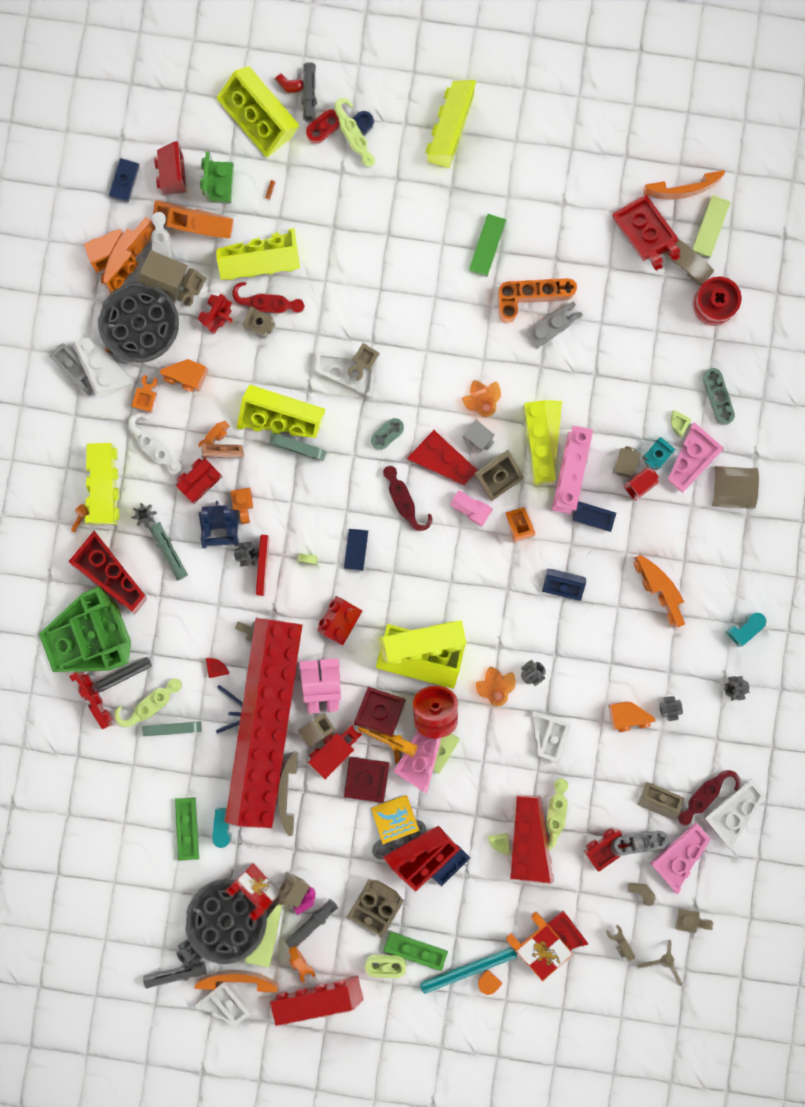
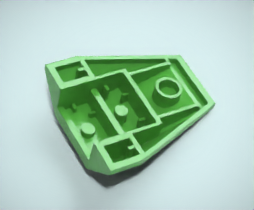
M96 587L82 593L39 633L53 672L111 671L129 663L131 640L117 603L101 587Z

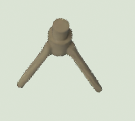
M668 940L666 954L662 955L660 959L637 965V968L658 964L669 967L679 986L683 985L674 967V957L671 955V940Z

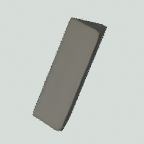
M646 782L637 805L675 820L680 815L684 797Z

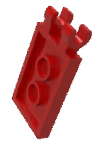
M647 194L612 213L613 220L643 262L649 259L655 271L663 268L661 264L663 260L660 255L668 251L672 261L681 258L679 255L681 251L676 245L678 243L677 235Z

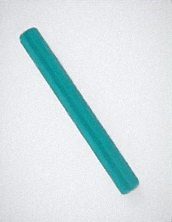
M513 947L507 948L420 983L423 994L437 990L517 958V953Z

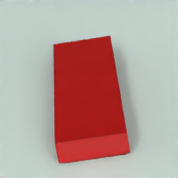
M264 534L260 535L256 595L265 597L270 536Z

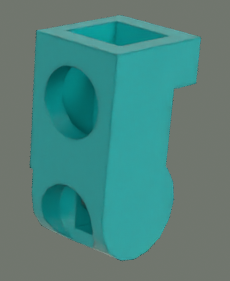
M759 612L751 613L740 627L731 626L725 632L738 647H743L766 626V617Z
M217 807L214 814L212 842L216 847L224 848L231 842L232 834L230 832V824L225 823L227 808Z

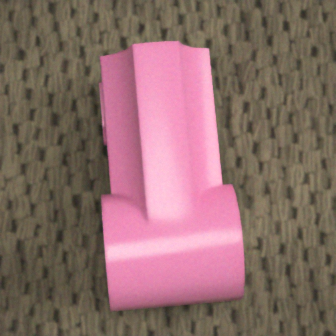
M458 490L450 503V506L467 515L468 519L482 527L493 510L487 504L480 500L476 501Z

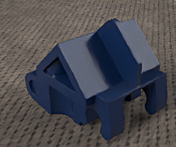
M216 501L215 506L202 507L201 512H199L202 548L219 545L238 546L237 511L235 509L231 510V505H220L219 501ZM213 529H226L227 535L233 536L209 538Z

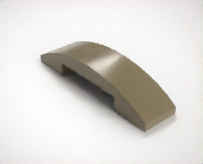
M678 239L676 245L681 251L679 253L681 258L672 261L668 251L663 255L687 272L686 275L702 286L715 270L698 253Z
M294 752L288 759L281 775L278 791L280 818L288 836H293L295 819L294 813H287L289 774L297 773L298 752Z

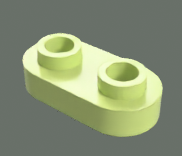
M371 955L366 959L365 971L371 977L400 978L406 972V961L397 955ZM377 962L379 965L374 966L372 963ZM398 963L399 966L395 967L393 966V964Z

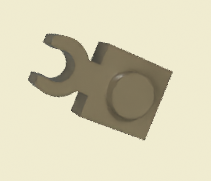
M189 268L181 284L184 289L178 294L177 300L190 307L194 301L193 296L199 295L206 277L195 269Z
M362 343L352 359L356 365L349 368L348 375L350 376L353 371H358L357 381H360L363 378L364 368L370 371L380 353Z

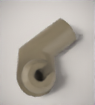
M629 882L628 893L640 894L646 906L654 904L656 896L647 884Z

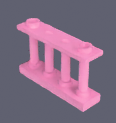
M573 425L572 432L569 431L567 434L552 511L571 515L572 510L577 508L593 434L592 429Z

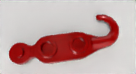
M246 282L237 283L232 290V297L235 302L249 308L253 307L264 313L282 314L287 310L301 313L305 308V304L301 299L288 301L282 295L256 294L247 298L240 297L238 289L246 286Z

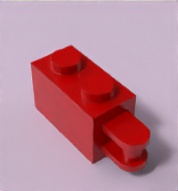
M353 725L342 735L338 732L335 735L330 733L323 740L325 745L320 750L316 748L309 755L311 759L308 763L325 780L355 750L352 745L362 734L358 733L353 728ZM347 734L353 739L350 743L344 739Z

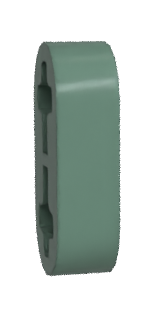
M392 418L372 435L371 445L373 448L384 450L400 437L404 431L403 422L397 418ZM392 423L394 425L400 424L399 432L393 431L391 434L388 433L392 428ZM386 434L387 437L383 440L384 445H376V437L382 438Z

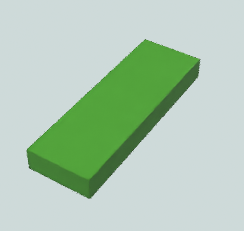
M487 213L469 271L488 277L506 219Z
M196 797L175 798L178 861L200 859Z
M393 931L389 932L383 950L384 952L401 956L404 959L442 971L448 954L446 949Z

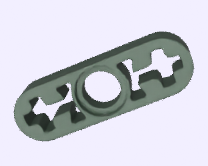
M710 368L703 374V383L717 423L728 425L734 420L735 412L721 371L717 368ZM710 373H712V375L717 376V379H715L716 386L720 384L721 387H716L713 390H711L710 387H713L714 383L712 380H708ZM716 391L723 393L724 400L722 402L714 400L713 395ZM725 403L727 406L723 407L724 412L730 414L727 421L725 418L720 417L723 413L722 408L717 409V406H722Z
M275 433L271 434L268 442L274 446L319 461H324L327 451Z
M201 721L142 726L143 736L202 732Z

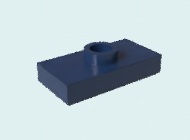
M120 158L109 197L129 203L140 168L139 163Z
M578 501L572 521L611 532L617 513Z
M460 846V850L432 876L441 887L471 858Z

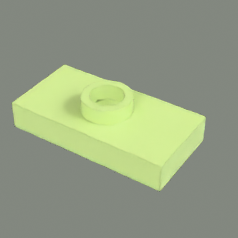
M452 733L441 738L433 769L438 774H440L460 738Z

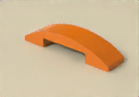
M725 171L705 173L699 183L667 188L665 181L646 184L643 188V194L667 200L689 198L715 186L723 178Z
M225 970L209 974L197 980L194 988L215 990L218 982L257 983V992H278L279 984L273 979L256 972Z

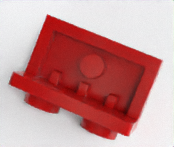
M336 596L330 602L325 616L319 621L317 631L343 646L363 610Z
M618 828L606 830L602 834L603 838L598 841L595 839L585 846L587 849L584 850V853L598 872L621 857L613 854L610 848L614 838L623 836ZM628 843L618 844V849L629 847Z

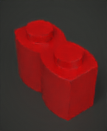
M645 468L624 484L623 487L630 497L636 501L659 484V476L653 469Z

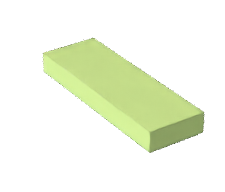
M714 195L711 196L692 248L699 255L711 258L731 201Z

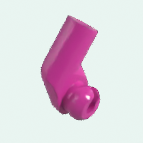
M309 887L298 908L293 906L297 915L314 905L316 892L313 887Z

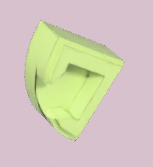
M673 410L671 415L672 429L679 437H682L692 419Z
M300 553L298 554L297 561L317 565L318 558L315 555Z
M508 833L488 836L491 846L496 851L502 854H511Z

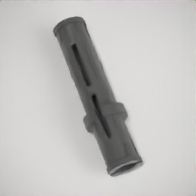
M306 62L303 64V97L301 98V103L303 105V120L313 122L316 119L315 105L317 104V98L315 97L316 64Z
M329 899L321 908L315 910L312 913L313 915L293 935L285 940L289 948L295 945L298 947L321 924L324 925L326 923V919L339 908L332 899Z
M204 961L191 966L183 964L180 968L147 976L144 975L143 983L145 989L180 980L189 981V978L206 975V965Z

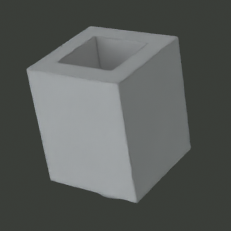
M477 419L463 435V438L480 452L484 449L488 451L495 442L492 440L495 434Z

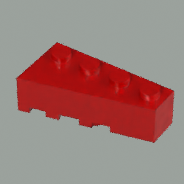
M95 530L68 561L73 568L95 585L101 587L108 595L134 615L146 602V595Z
M518 795L516 798L510 879L552 884L555 879L552 871L541 796Z
M354 976L327 984H318L311 988H299L292 993L287 991L275 994L276 997L270 1001V1006L276 1027L354 1011L364 998L359 977Z

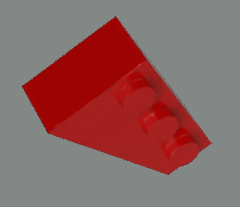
M438 825L384 856L383 859L416 892L460 848Z

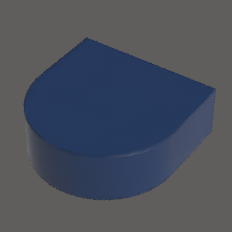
M360 111L352 118L363 136L374 126L373 115L368 111Z

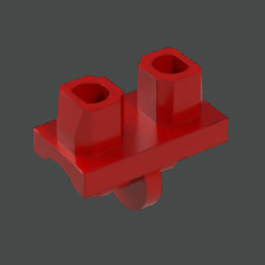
M219 294V296L210 295L207 304L212 307L210 312L202 311L197 319L206 329L215 334L219 326L223 327L225 322L232 323L233 319L229 315L232 311L230 307L233 303L222 294Z

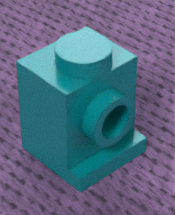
M659 437L642 458L650 469L655 468L658 470L676 449L662 437ZM656 451H659V452L662 453V457H661V458L656 457V455H655V452H656Z

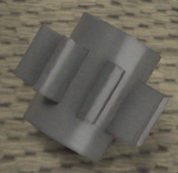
M140 503V508H133L136 512L131 518L138 520L137 526H141L144 523L145 527L149 528L148 523H156L153 518L158 513L151 511L153 505L149 504L146 508L143 503ZM144 512L149 516L146 519L143 518L140 514Z
M252 542L238 543V548L234 550L235 561L240 562L241 567L255 565L254 561L258 559V548L252 546Z
M530 660L521 667L523 670L521 678L526 684L530 685L533 683L536 687L546 679L544 676L546 669L540 662L534 663L533 660Z
M743 676L728 677L729 682L724 684L725 695L731 697V701L745 700V694L750 693L749 682L743 680Z
M675 696L664 697V702L659 703L662 718L667 717L668 721L679 720L678 715L683 714L681 700H675Z
M188 939L177 946L180 950L176 954L182 964L186 965L189 963L191 966L202 959L192 948Z

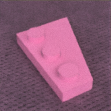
M693 422L668 477V481L680 492L684 493L724 450V447Z
M417 731L411 743L418 745L415 755L410 757L404 753L393 772L424 793H427L441 738H428Z
M695 822L650 862L677 895L681 890L680 887L684 880L689 877L696 860H699L709 843L710 838Z

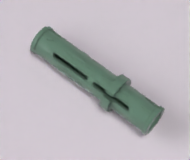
M157 522L150 526L149 530L157 542L156 546L162 551L176 580L179 581L187 577L188 573L171 544V538L167 536L161 523Z

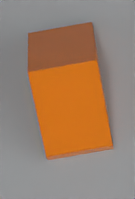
M525 507L505 512L514 542L536 535Z

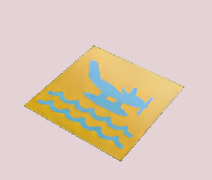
M407 795L371 808L382 844L419 831Z

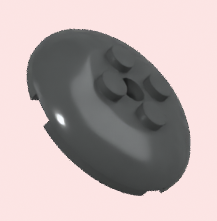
M135 282L121 286L105 299L100 316L98 317V329L103 343L115 356L128 362L143 363L159 358L170 349L178 334L179 316L174 302L162 289L158 287L154 289L144 285L142 282ZM138 320H144L142 328L135 327V323Z
M231 879L216 880L202 887L194 895L186 911L185 931L189 943L202 958L217 964H232L250 956L263 940L267 926L266 910L254 921L249 914L256 906L240 889L232 897L228 894L226 890L236 881ZM227 916L231 917V924L229 927H225L223 924V921Z

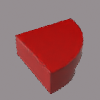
M205 658L209 678L230 674L226 665L220 660Z

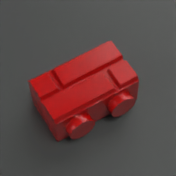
M200 458L191 465L193 469L188 474L184 472L176 480L178 483L175 486L193 504L223 477L206 458L202 460Z

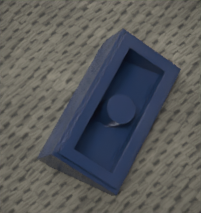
M349 529L344 569L364 571L369 530Z
M547 568L542 592L581 601L586 586V577Z

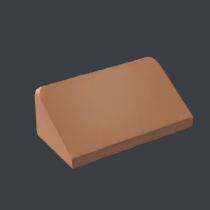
M203 444L201 447V458L241 459L244 457L242 445Z

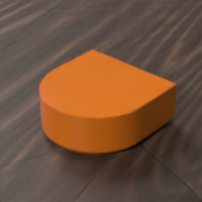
M488 969L478 979L479 990L486 995L494 994L503 984Z

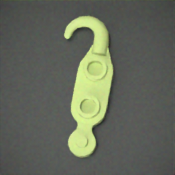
M339 98L335 102V112L339 118L341 132L345 135L352 150L361 155L362 163L366 167H371L375 164V158L367 150V140L363 137L356 122L345 114L341 106L344 103L353 108V104L346 98Z
M174 678L168 682L166 688L154 690L136 706L135 711L128 720L120 718L119 713L122 706H118L114 713L116 723L122 727H131L137 722L151 718L169 702L171 693L181 690V681Z
M563 778L555 781L554 788L556 794L551 797L546 821L549 833V850L555 847L557 838L565 826L568 801L564 793L568 789V782Z

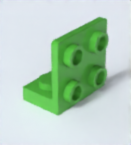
M205 151V157L201 159V169L204 170V177L200 178V190H202L203 196L206 197L207 202L232 204L234 163L213 161L210 151Z

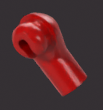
M282 73L275 77V81L286 93H298L303 90L302 79L288 80Z

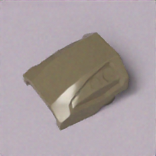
M715 466L712 507L755 509L759 490L758 468Z
M368 879L346 918L349 920L351 918L378 934V937L382 939L404 900L396 890L378 880Z

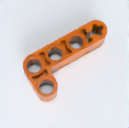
M570 278L503 282L498 290L499 318L504 323L513 322L518 313V303L570 300L577 291V284ZM565 286H568V289H570L569 293L564 289ZM550 287L552 289V293L545 294L542 291V288ZM530 288L532 290V294L529 296L523 294L522 289ZM510 289L512 295L509 297L504 296L502 290ZM510 308L514 314L506 316L503 310Z

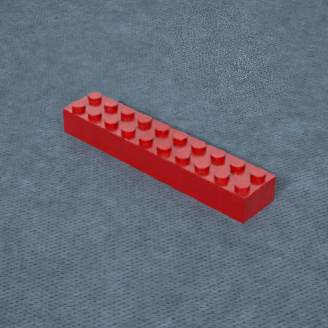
M255 618L225 823L239 827L270 829L273 827L303 624Z

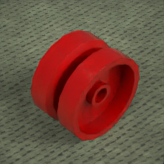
M722 276L712 277L705 281L695 293L692 302L693 311L704 324L711 326L722 325L729 321L739 310L742 301L741 291L737 284L729 278Z
M436 685L425 687L415 694L413 699V715L416 730L423 736L432 739L444 738L456 730L458 725V702L453 691L447 687Z

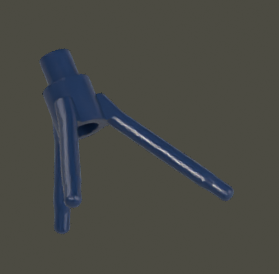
M221 685L217 686L221 692L242 707V701ZM228 712V715L241 717V712ZM240 720L217 729L216 733L218 734L238 726Z

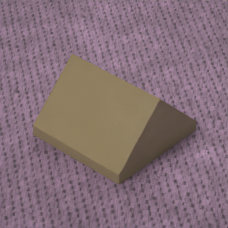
M150 250L139 273L138 282H142L144 285L154 289L155 287L162 289L176 303L189 265Z
M506 450L474 474V478L491 501L524 479L509 450Z

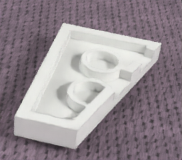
M94 337L74 341L73 347L96 396L134 386V381Z
M317 351L316 373L373 399L377 360L370 371L364 368L363 378L357 381L358 371H353L350 376L348 375L349 368L356 365L352 361L355 355Z

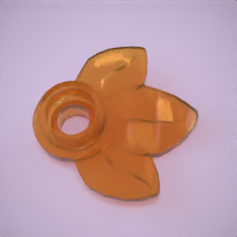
M473 380L470 387L471 395L464 396L462 398L463 403L470 411H477L482 417H491L496 412V403L501 398L500 386L497 381L486 387L480 381ZM488 404L490 410H483V405Z
M491 666L485 674V681L476 682V690L481 697L488 698L492 705L503 706L508 700V694L515 688V675L513 672L502 676L496 668ZM495 693H501L502 698L496 700L494 698Z

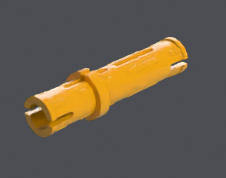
M358 727L359 732H363L391 746V749L399 750L410 757H413L418 749V745L402 739V736L399 734L397 736L393 735V738Z

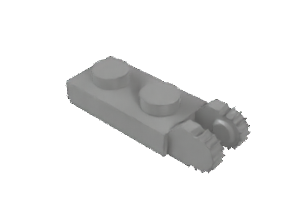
M574 301L527 330L526 333L537 348H540L568 329L572 323L583 316L580 311L569 320L565 317L564 314L576 306Z
M62 343L49 357L77 386L79 385L90 396L92 394L91 390L82 383L87 378L80 359Z

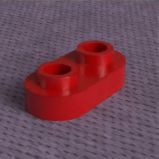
M326 110L307 126L306 136L311 143L319 144L339 129L340 122L335 110ZM330 119L335 120V123L329 124L328 121ZM319 132L320 135L315 137L313 136V133Z

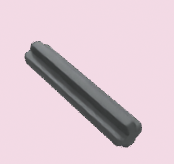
M145 657L96 682L95 687L98 692H103L151 668L152 662L148 657Z

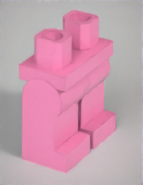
M339 658L320 660L322 680H320L318 660L299 662L303 699L308 713H320L319 702L327 701V712L339 711V700H341Z

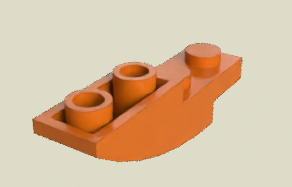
M160 200L154 202L153 214L156 212L164 213L167 227L207 236L231 238L234 218L200 209L194 210Z
M145 217L134 231L127 228L114 246L106 265L103 281L111 293L120 288L123 282L139 265L135 258L149 243L152 233L156 228L151 219Z
M642 555L634 557L635 562H633L637 573L642 574L644 579L642 585L645 591H649L650 594L659 592L660 595L657 597L661 606L666 607L668 612L666 617L671 626L674 625L675 628L685 625L686 623L677 606L684 603V600L674 583L649 559Z

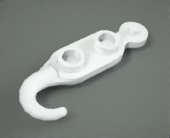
M156 212L152 215V223L156 227L151 236L152 251L172 258L170 235L164 229L166 216L162 212Z
M142 412L133 414L129 419L128 427L134 435L138 446L156 463L166 464L171 474H179L182 466L180 462L171 459L170 451L151 433L136 427L135 421L137 418L143 417L148 419L149 416Z

